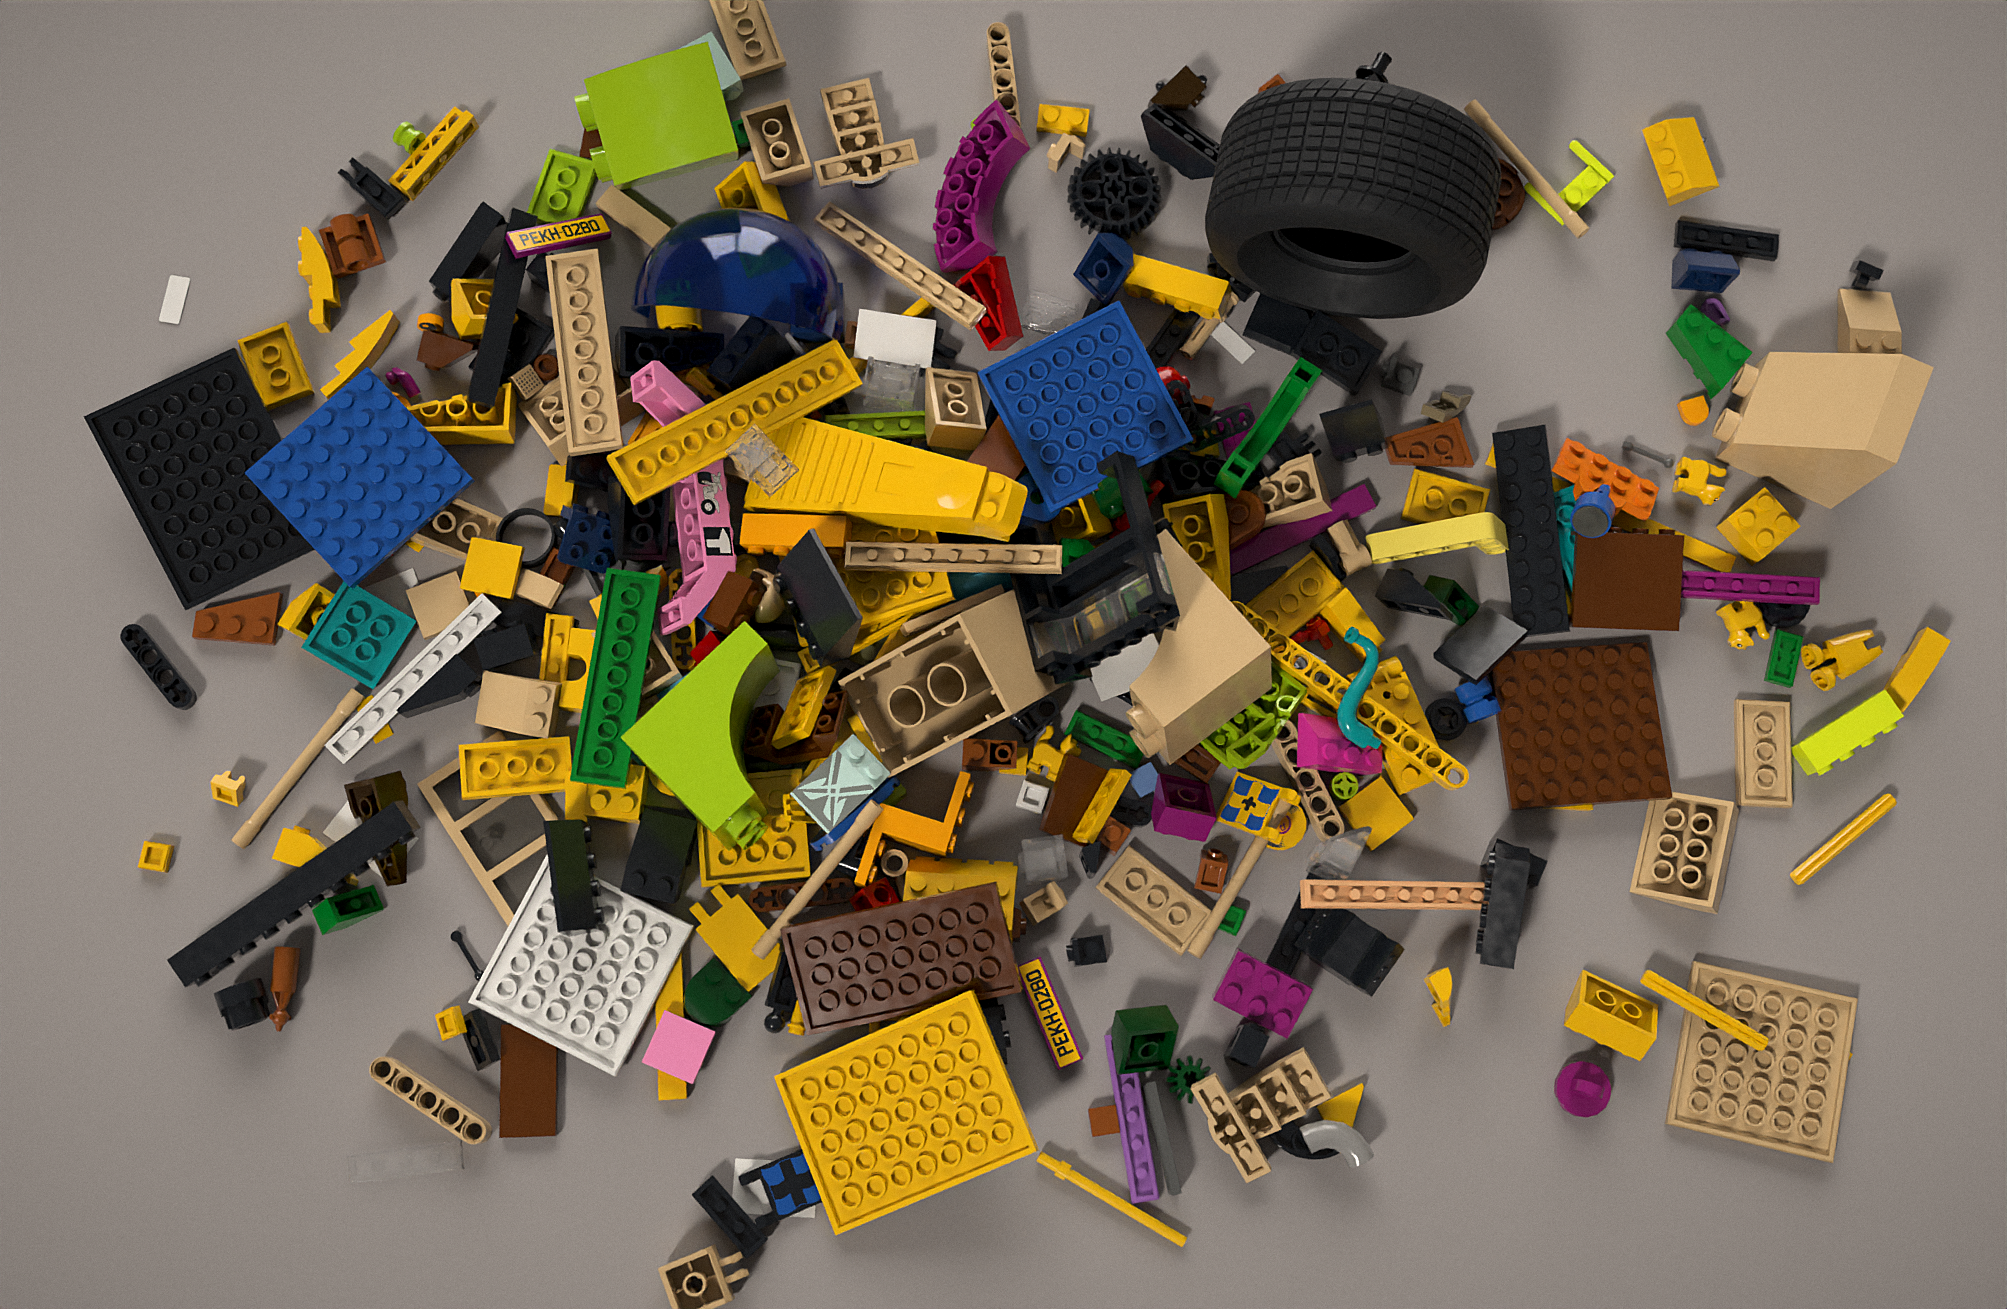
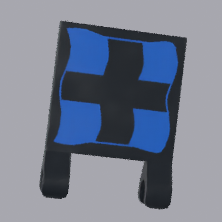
M802 1149L739 1176L742 1186L760 1179L772 1211L755 1219L758 1229L822 1202Z

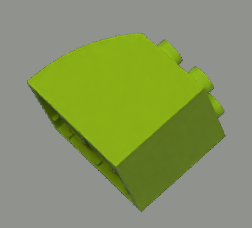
M708 41L639 60L586 78L584 83L587 93L574 96L583 128H586L587 132L598 129L603 146L590 149L598 180H601L602 183L613 180L614 186L620 191L738 160V147Z

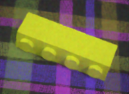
M1883 690L1872 695L1791 747V753L1807 776L1816 772L1820 776L1834 768L1831 763L1839 759L1842 762L1855 754L1853 749L1861 745L1864 748L1876 741L1877 739L1874 735L1881 731L1883 734H1886L1898 727L1896 721L1903 718L1904 715L1887 691Z

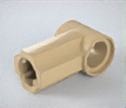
M1342 520L1327 528L1326 532L1340 559L1339 565L1346 573V576L1372 565L1367 548L1359 543L1348 520Z

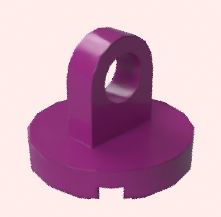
M1578 1061L1565 1066L1559 1071L1555 1079L1554 1093L1564 1111L1573 1116L1591 1117L1598 1115L1606 1108L1611 1097V1085L1608 1076L1600 1067L1590 1062Z

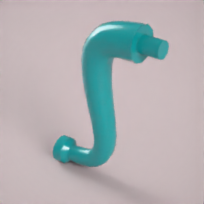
M1350 627L1345 634L1344 641L1360 645L1366 652V660L1339 704L1337 711L1338 726L1346 738L1362 749L1368 745L1378 749L1381 745V739L1373 736V729L1358 721L1357 709L1377 670L1379 653L1373 641L1359 634L1358 629Z

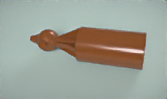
M275 947L270 992L273 994L277 1010L269 1015V1019L275 1024L276 1031L281 1032L283 1026L291 1020V1015L288 1014L286 1008L293 994L296 993L301 948Z

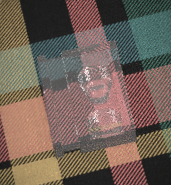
M1030 289L1020 316L1021 327L1050 336L1073 324L1079 304Z

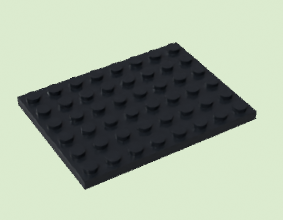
M236 348L229 349L84 416L185 611L315 550L245 474L251 466L283 439Z

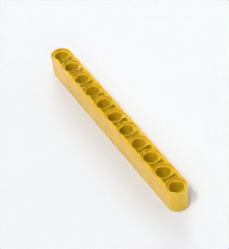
M1232 601L1231 603L1252 626L1257 625L1262 629V637L1270 646L1274 641L1283 644L1284 652L1275 653L1271 649V661L1338 710L1341 701L1337 698V690H1347L1351 683L1243 603ZM1293 658H1302L1306 663V668L1302 670L1295 668L1292 663ZM1315 674H1324L1328 679V684L1325 686L1318 685L1314 679ZM1364 693L1357 709V719L1360 723L1373 729V736L1381 739L1382 743L1443 788L1454 791L1467 783L1469 773L1461 763ZM1364 705L1371 709L1372 715L1370 718H1364L1359 714L1360 706ZM1382 722H1389L1393 725V734L1388 735L1382 731ZM1404 738L1414 740L1416 744L1414 751H1409L1404 747ZM1427 754H1432L1437 758V767L1428 766L1426 763ZM1450 770H1454L1459 774L1460 781L1458 784L1450 782L1448 778Z

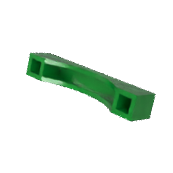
M1302 357L1298 359L1257 422L1221 468L1214 482L1215 486L1234 498L1238 496L1312 390L1322 370Z

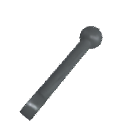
M1623 442L1622 448L1624 450L1633 451L1662 463L1666 468H1671L1674 465V461L1671 458L1664 459L1635 447L1630 442Z

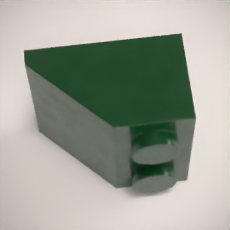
M1167 1005L1115 1011L1111 1035L1118 1075L1169 1068L1179 1025Z

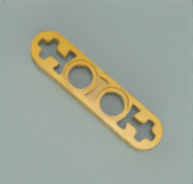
M682 568L674 570L669 576V600L680 588L675 581H678L682 575ZM696 617L689 625H686L691 629V635L688 639L680 640L677 637L678 630L671 633L672 660L677 669L682 672H689L695 668L694 664L696 661L690 652L697 646ZM677 645L686 646L688 656L692 657V660L687 661V665H683L681 661H678V658L683 657L682 647L677 648Z

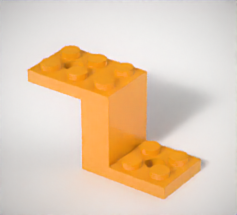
M960 771L943 823L880 803L884 810L873 823L854 881L856 886L863 889L869 886V884L875 883L879 872L877 870L878 867H876L877 859H882L887 848L884 839L943 858L947 857L948 852L953 853L958 839L957 834H954L956 826L962 827L966 814V809L962 807L964 801L970 802L974 790L971 774Z

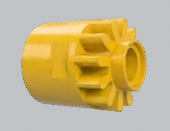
M670 278L664 281V285L658 284V288H654L658 329L703 331L699 291L696 283L691 284V281H687L684 278Z

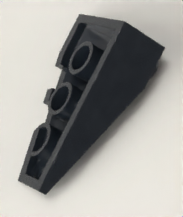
M620 326L615 336V362L619 378H630L653 360L660 361L672 373L713 363L724 349L723 333Z

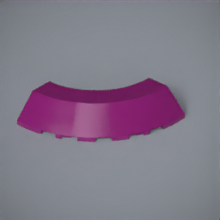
M998 100L992 102L973 122L975 126L967 137L962 136L959 142L961 144L955 157H950L943 174L946 177L942 190H938L936 195L935 208L937 209L936 223H933V230L936 231L937 243L934 244L937 261L943 273L974 268L986 257L997 253L992 229L995 202L1010 170L1030 150L1022 130Z

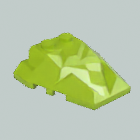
M1272 661V688L1199 743L1228 769L1234 767L1245 769L1264 755L1307 693V688Z

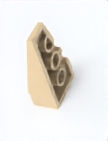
M1312 453L1285 462L1280 466V470L1269 478L1265 477L1260 480V484L1251 490V492L1260 497L1266 510V520L1263 528L1309 519L1332 511L1327 486Z

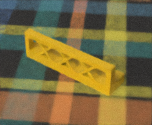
M454 106L392 175L388 182L414 201L479 128L474 115L467 110L463 113ZM456 117H459V118L456 120V122L450 127V123H451ZM437 138H440L438 142L434 145L433 142ZM421 156H424V157L421 159V161L417 164V160H418ZM404 175H407L401 183L398 182Z

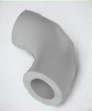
M1321 1120L1299 1128L1311 1153L1325 1148L1335 1149L1343 1155L1349 1167L1362 1165L1374 1157L1371 1147L1360 1132L1343 1122Z

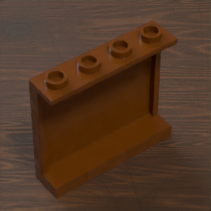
M1610 527L1609 531L1603 536L1588 538L1578 534L1576 531H1571V535H1575L1571 616H1569L1570 627L1679 631L1684 535H1675V530L1659 529V534H1649V529L1632 528V533H1622V528Z

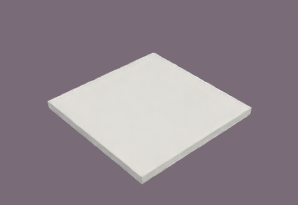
M547 854L468 1002L617 1077L694 926L629 893L622 892L619 888L594 876V880H598L600 884L601 896L597 897L598 907L603 908L605 922L601 924V931L570 937L563 935L557 930Z

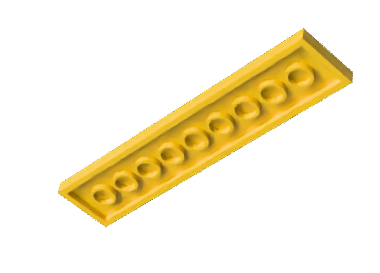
M834 339L613 452L606 459L632 503L636 505L861 387L863 383L837 339Z

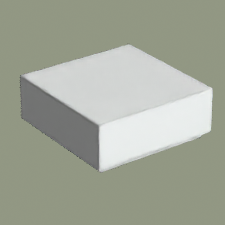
M1024 780L1016 807L1041 814L1049 788Z

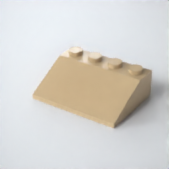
M613 359L621 426H623L646 409L640 403L633 402L631 380L629 378H619L616 362ZM559 376L530 398L523 400L517 405L562 467L566 464L569 453Z
M1672 792V798L1668 800L1649 801L1629 892L1688 909L1718 914L1739 809L1735 802Z

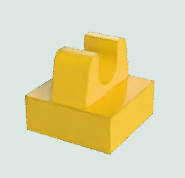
M230 771L224 772L221 776L216 774L210 782L213 799L239 807L243 801V791L246 786L245 777L241 775L235 781L232 780Z

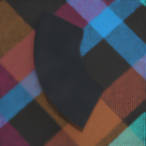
M1293 1120L1281 1125V1130L1267 1135L1280 1149L1303 1159H1325L1340 1153L1331 1148L1311 1153L1301 1134L1300 1127Z

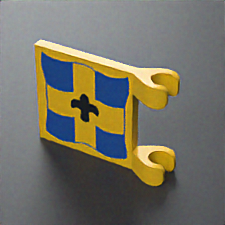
M1236 772L1216 814V821L1279 845L1283 835L1277 829L1267 826L1280 799L1291 805L1298 806L1301 796L1293 789L1283 788Z

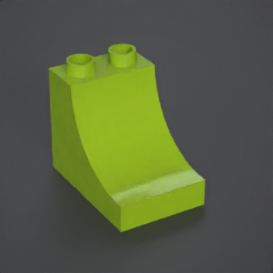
M745 621L621 736L641 762L728 851L737 843L744 850L750 848L768 829V826L762 821L768 814V811L754 792L749 781L743 748L746 726L754 704L768 683L780 672L768 644Z

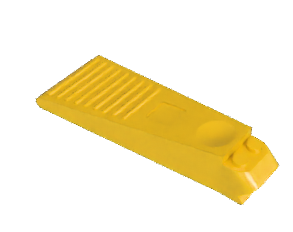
M802 417L765 437L744 497L745 504L743 508L748 511L771 514L847 516L854 523L974 535L1008 542L1010 536L1018 527L1028 489L1025 485L1005 475L989 471L985 466Z

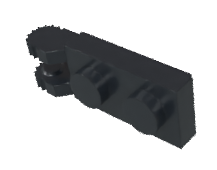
M352 157L349 163L360 174L353 178L343 169H340L337 173L357 194L389 220L406 201L368 167L365 168Z

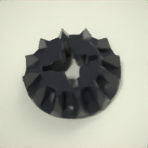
M1442 698L1432 702L1425 710V717L1436 739L1450 741L1459 737L1464 732L1467 718L1463 707L1458 702ZM1453 713V716L1448 721L1449 727L1446 724L1442 726L1436 725L1441 719L1439 714L1447 716Z

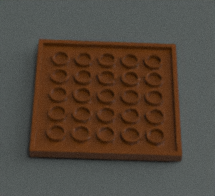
M1647 642L1512 651L1490 672L1493 697L1497 698L1502 710L1496 714L1509 811L1668 800L1672 798Z

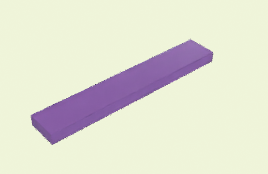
M1104 1035L1131 1203L1159 1200L1139 1073L1118 1075L1116 1072L1112 1035Z

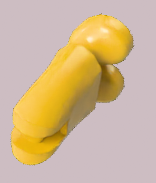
M1872 629L1848 633L1826 640L1822 643L1823 649L1813 643L1804 645L1801 648L1802 662L1806 669L1815 668L1833 658L1837 660L1831 665L1821 667L1810 673L1811 680L1819 689L1823 691L1833 689L1836 684V676L1840 679H1845L1870 664L1883 653L1880 645L1867 649L1864 645V642L1875 636Z

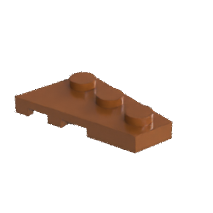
M1458 417L1443 423L1437 422L1386 437L1389 448L1385 449L1390 465L1472 468L1474 466Z
M276 592L196 611L192 637L197 640L275 646L283 594Z

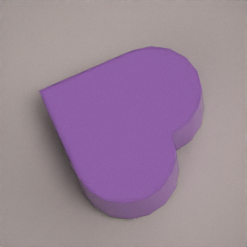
M1708 298L1701 305L1700 311L1720 327L1731 321L1720 300Z

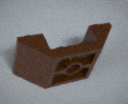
M845 690L827 694L822 701L823 705L810 736L781 749L772 746L771 741L784 710L778 703L755 707L743 751L746 754L780 765L829 757L839 735L849 692Z

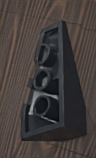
M1182 449L1175 450L1156 460V480L1158 479L1165 485L1158 493L1162 507L1164 504L1208 494H1225L1226 492L1215 486L1214 482L1226 461L1214 459L1213 455L1205 454L1204 457L1191 455L1190 451ZM1260 464L1242 488L1243 491H1251L1260 484V480L1265 478Z

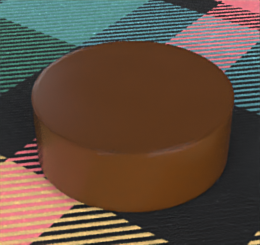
M542 354L536 358L533 368L541 380L552 381L559 376L558 359L554 355Z

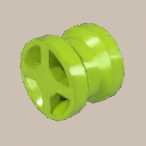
M407 121L399 125L393 135V142L398 146H404L405 151L409 154H412L426 139L425 133L420 130L416 131L414 126Z
M1342 772L1331 779L1328 790L1333 799L1343 802L1349 800L1357 793L1359 784L1354 775Z

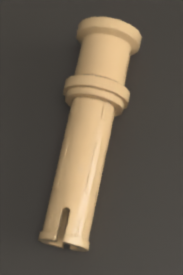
M1231 293L1221 320L1217 318L1202 319L1179 350L1185 358L1193 360L1216 326L1227 319L1226 314L1233 305H1237L1239 302V298L1235 293Z

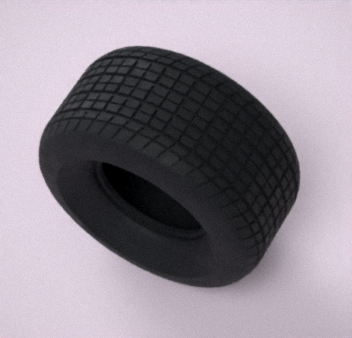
M1316 78L1281 84L1248 99L1231 117L1222 134L1205 215V232L1209 248L1217 262L1235 279L1263 295L1311 311L1319 310L1330 315L1369 319L1408 318L1430 314L1462 300L1479 281L1485 269L1501 185L1500 163L1495 147L1481 127L1453 106L1424 93L1393 84L1352 78Z

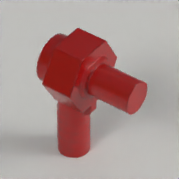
M1320 617L1311 619L1307 622V629L1305 631H1300L1290 638L1298 645L1304 641L1309 642L1318 639L1324 650H1328L1334 645L1327 635L1331 630L1325 620H1321Z

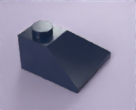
M1098 233L1073 275L1098 301L1109 306L1133 267V249L1117 233Z

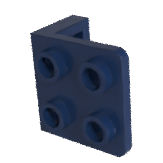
M573 503L572 507L563 505L560 515L568 519L557 559L568 565L602 574L606 573L614 553L609 513L600 510L597 511V514L589 513L588 507Z

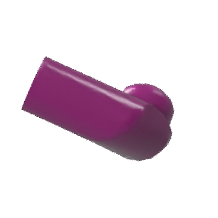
M398 367L392 368V371L386 373L385 377L390 385L400 382L409 398H413L421 393L409 373Z

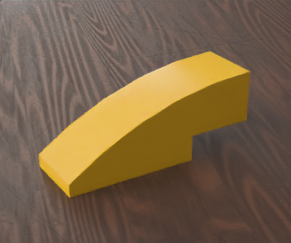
M1929 627L1918 631L1907 653L1901 656L1883 689L1887 691L1901 712L1906 710L1918 694L1951 640Z

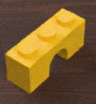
M571 628L567 654L571 659L585 661L586 672L579 680H563L559 707L563 711L582 713L594 644V637L591 633L596 630Z

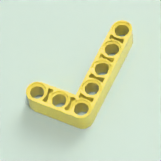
M1491 512L1471 514L1373 533L1366 536L1367 550L1372 564L1388 563L1476 546L1488 555L1501 554L1506 552L1505 549L1509 550L1505 523Z

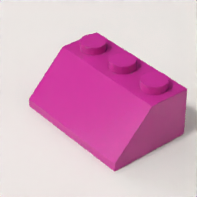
M1298 713L1297 767L1337 773L1348 772L1352 775L1360 776L1382 773V745L1378 749H1374L1369 745L1362 749L1344 736L1338 726L1337 718Z

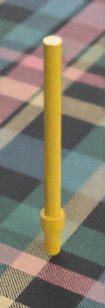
M1040 1152L1036 1161L1054 1171V1175L1063 1181L1066 1178L1180 1247H1183L1185 1244L1186 1236L1071 1169L1072 1166L1065 1161L1059 1162L1046 1153Z

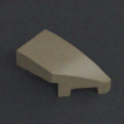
M1442 391L1440 400L1423 404L1421 414L1442 423L1459 414L1470 403L1471 395L1463 394L1462 396H1456L1448 391Z

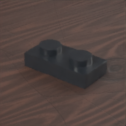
M480 1008L464 1015L463 1019L467 1032L462 1035L478 1072L501 1059L498 1054V1048L489 1032L487 1021L483 1017Z

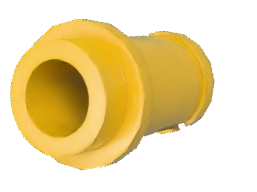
M797 1000L790 1024L787 1023V1027H789L788 1033L804 1036L806 1030Z

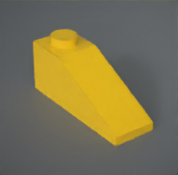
M296 825L293 830L284 827L272 859L301 867L327 848L317 838L309 835L311 830ZM354 875L346 880L347 883L355 886L359 882Z

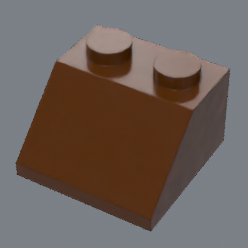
M728 570L702 618L725 637H728L744 621L749 624V620L756 607L762 601L765 590L755 581Z

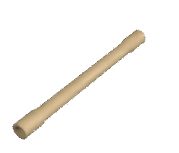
M1476 99L1469 102L1464 108L1465 112L1487 133L1562 218L1563 223L1577 239L1584 236L1590 229L1587 224L1564 202L1510 141Z
M353 688L348 691L337 705L334 713L258 809L231 839L232 842L242 849L249 845L260 831L263 823L320 753L324 745L365 698Z
M1280 799L1267 827L1276 829L1282 818L1286 816L1291 804ZM1258 836L1255 837L1187 952L1202 959L1220 923L1268 844V840Z
M873 800L867 803L856 817L852 826L782 914L753 946L751 950L757 957L763 960L767 957L782 936L780 929L794 921L865 830L881 814L884 809Z

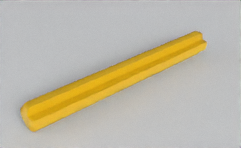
M1889 793L1881 796L1791 872V879L1797 885L1805 883L1897 804L1895 798Z
M1646 970L1640 980L1643 985L1758 1051H1763L1768 1045L1769 1039L1653 971Z

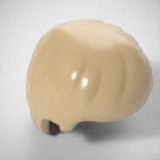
M755 568L749 579L755 581L765 590L761 603L756 607L750 619L757 623H769L776 620L785 609V600L781 593L776 592L773 586L775 575L761 568Z

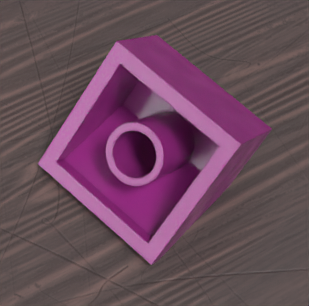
M1159 773L1151 811L1154 831L1164 835H1174L1188 840L1205 842L1217 818L1210 785Z

